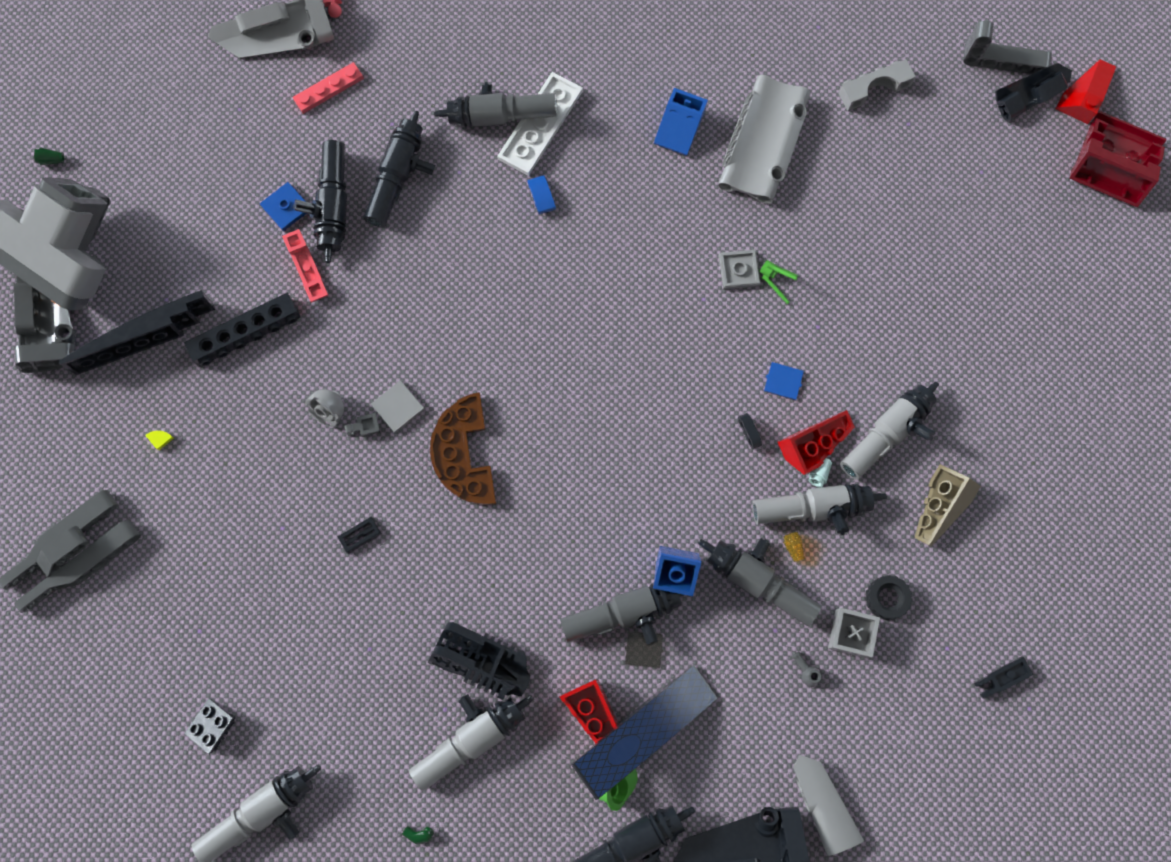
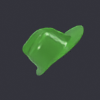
M636 769L600 797L599 800L607 803L608 807L613 811L620 810L636 787L638 780Z

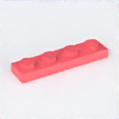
M353 62L292 98L302 114L364 78Z

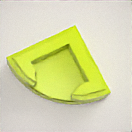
M152 431L145 435L157 450L162 449L174 439L173 436L164 431Z

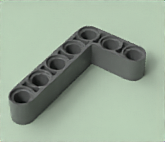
M987 20L976 24L964 48L963 62L970 66L1033 74L1051 66L1052 54L1048 51L991 43L993 23Z

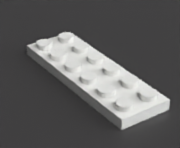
M552 72L538 94L556 93L558 116L521 119L498 154V160L529 176L580 97L583 88Z

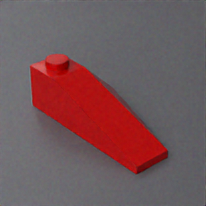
M1101 59L1098 60L1062 94L1055 109L1089 124L1098 113L1105 98L1116 66Z
M845 410L792 434L777 443L784 459L805 475L819 468L824 463L823 461L826 457L834 452V448L848 436L855 426L848 411Z

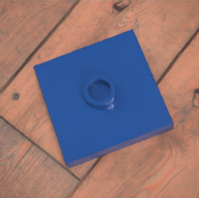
M289 182L259 203L282 231H285L307 214L294 210L295 199L305 200Z

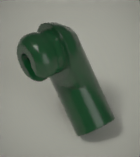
M407 826L402 835L414 844L419 845L431 841L434 831L430 827H425L423 831L416 832Z

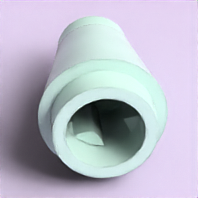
M827 458L819 468L811 471L809 474V482L816 487H823L827 483L832 461Z

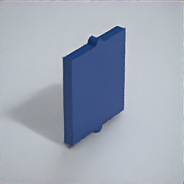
M772 362L769 373L766 375L767 381L764 392L796 400L799 388L802 386L801 380L804 371Z

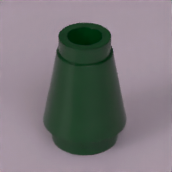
M40 147L34 151L35 163L41 166L64 163V153Z

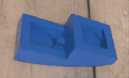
M545 176L527 180L538 214L556 210Z

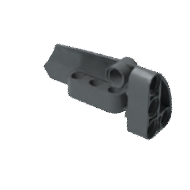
M16 276V283H14L15 329L19 346L15 347L16 367L22 373H38L63 368L59 361L75 351L74 342L76 337L73 332L69 311L56 305L51 299ZM69 332V335L67 337H60L61 334Z

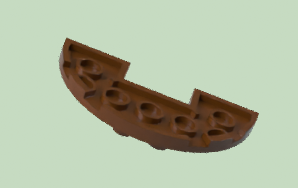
M480 392L458 399L456 403L442 413L431 435L430 457L437 477L453 495L473 504L496 505L491 466L471 467L467 433L485 430Z

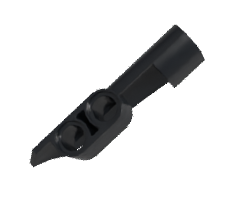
M1056 63L996 90V101L1003 119L1010 122L1036 104L1046 102L1067 89V84L1071 80L1072 70L1060 63Z

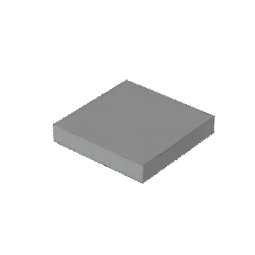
M756 249L719 253L723 290L760 286Z
M401 380L371 403L372 407L394 433H397L425 410Z

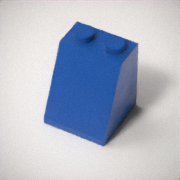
M660 546L653 588L693 596L701 566L699 553Z

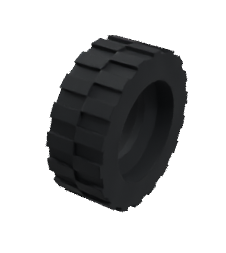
M886 575L879 577L870 583L869 588L866 590L865 601H867V607L871 610L872 614L883 620H894L902 617L911 608V602H913L912 591H910L909 585L897 576ZM891 588L897 592L898 603L894 607L889 608L881 604L879 594L883 589Z

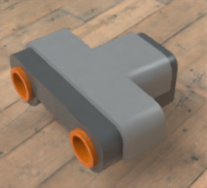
M44 177L40 184H35L25 210L16 207L7 200H0V264L51 299L56 305L71 311L85 309L89 298L94 297L106 271L102 263L87 253L86 250L90 242L95 238L110 204L109 197L93 187H85L71 179Z

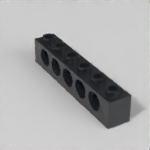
M287 292L185 341L184 344L192 361L198 367L206 366L216 358H223L235 349L244 348L251 341H258L268 333L277 332L280 327L286 324L295 323L301 316L293 299ZM282 312L279 317H275L276 313ZM261 320H265L261 326H258ZM247 328L246 333L240 334L243 329ZM226 337H230L229 341L223 343ZM209 345H213L211 350L206 351Z

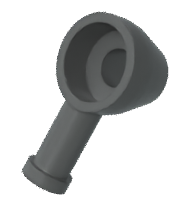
M799 651L796 652L791 658L803 670L801 675L803 683L809 687L818 686L822 681L821 671L816 667H810L800 655L801 653ZM812 673L817 675L816 680L811 679Z

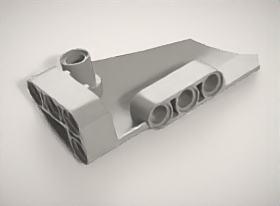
M322 0L277 2L235 16L236 19L211 26L208 38L238 58L304 48L311 49L315 45L335 40ZM304 36H311L309 43L302 42Z

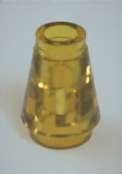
M798 531L784 535L783 543L793 561L797 562L805 559L802 537L799 536Z

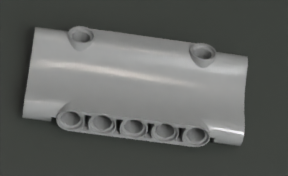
M758 75L753 90L748 94L725 154L722 163L725 169L718 183L720 189L727 192L741 191L765 204L773 202L779 182L785 177L807 114L806 105L811 93L808 88L788 85L769 76Z

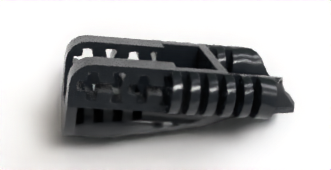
M448 622L445 625L429 658V664L465 677L463 680L465 683H467L468 679L471 680L470 685L474 686L475 682L478 683V689L484 686L483 691L486 693L488 689H491L490 694L494 696L495 692H497V698L501 700L509 695L522 697L529 686L531 676L527 670V659L523 650L518 648L517 651H514L515 646L513 645L507 648L508 643L505 642L504 645H501L502 640L498 639L495 642L494 636L488 639L489 634L485 633L482 636L454 622ZM443 639L447 640L446 644H442ZM451 642L454 643L453 647L449 646Z

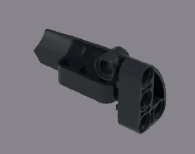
M764 807L760 813L687 837L673 862H809L799 807L779 809ZM766 815L770 816L773 822L767 823L763 817Z

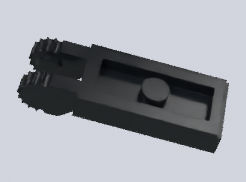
M1021 656L986 674L987 676L975 681L974 684L976 687H980L990 681L993 685V688L985 690L980 694L983 699L995 693H1000L1034 674L1025 658Z

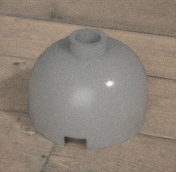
M321 389L312 393L305 401V406L308 404L310 407L308 412L320 423H330L329 427L336 426L344 414L345 407L341 395L336 391Z

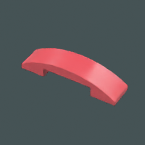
M300 229L283 235V240L291 254L310 302L312 303L329 296Z

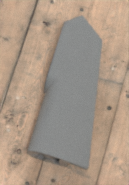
M799 755L793 765L796 773L795 779L805 806L813 817L827 856L838 854L863 843L864 839L822 763Z

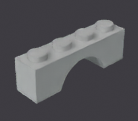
M906 59L900 62L895 61L890 66L880 67L870 74L865 73L857 79L845 81L838 94L847 111L864 105L870 88L885 86L894 92H898L910 87L916 76Z

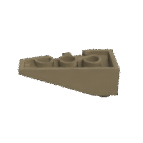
M941 464L929 482L928 487L930 491L928 498H925L924 513L920 516L915 534L917 540L930 547L971 504L981 488L971 478Z

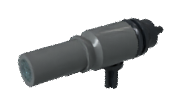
M485 82L478 95H466L465 98L461 96L456 100L447 101V109L434 112L435 117H448L450 125H459L461 127H467L468 125L471 128L472 126L506 125L509 120L517 122V120L557 117L558 105L556 93L522 96L511 94L507 97L504 93L492 94V84L489 85L488 82Z
M760 538L753 551L749 550L747 553L743 552L741 547L736 550L735 544H727L721 539L716 546L703 539H700L698 542L703 549L711 553L707 562L713 565L717 573L722 571V577H726V579L755 598H765L766 603L771 602L808 627L818 616L822 608L821 604L797 590L794 585L786 581L782 576L780 578L777 577L775 570L764 563L765 559L763 556L770 546L767 539Z
M650 584L649 587L647 585L614 596L609 603L604 601L603 605L561 618L560 622L567 643L594 634L601 635L614 631L615 627L618 626L626 629L636 625V628H641L646 644L653 645L658 642L652 625L655 623L654 617L657 614L663 617V612L667 615L674 608L682 606L680 597L684 596V594L654 589L653 584Z

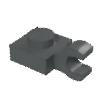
M376 413L357 417L358 423L345 425L348 436L355 435L360 432L361 437L380 433Z

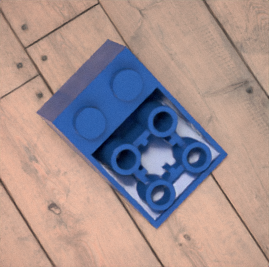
M674 88L653 144L687 156L706 112L708 100Z

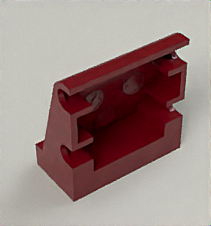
M1098 111L1090 124L1069 179L1138 208L1159 181L1161 170L1159 164L1163 160L1165 150L1163 144L1167 139L1102 111Z

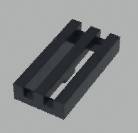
M370 517L337 537L346 553L349 554L382 533L373 517ZM371 523V527L344 541L346 537ZM375 530L374 533L370 534L369 536L365 537L364 539H362V540L358 541L357 543L353 544L352 546L348 547L349 544L353 543L354 541L358 540L359 538H361V537L365 536L366 534L370 533L371 531Z

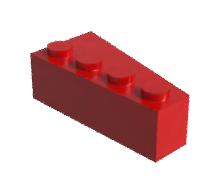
M595 679L559 696L595 744L618 725V721L599 679Z

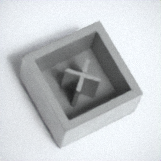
M844 608L836 609L828 649L863 658H872L880 617Z

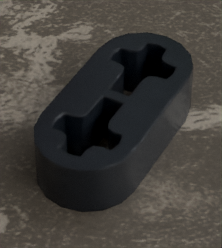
M746 413L739 416L740 427L751 449L762 446L761 438L750 415Z

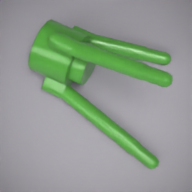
M767 260L760 270V273L763 274L762 279L773 288L786 304H789V300L769 278L774 279L778 273H781L793 280H797L798 275Z

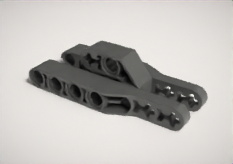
M108 490L100 491L39 536L28 557L0 577L1 587L4 590L15 587L39 568L47 576L46 579L14 603L20 613L31 610L57 589L81 584L139 540L141 537L140 533L132 522L127 519L88 546L89 541L83 533L86 530H91V527L102 518H107V515L118 506V503Z

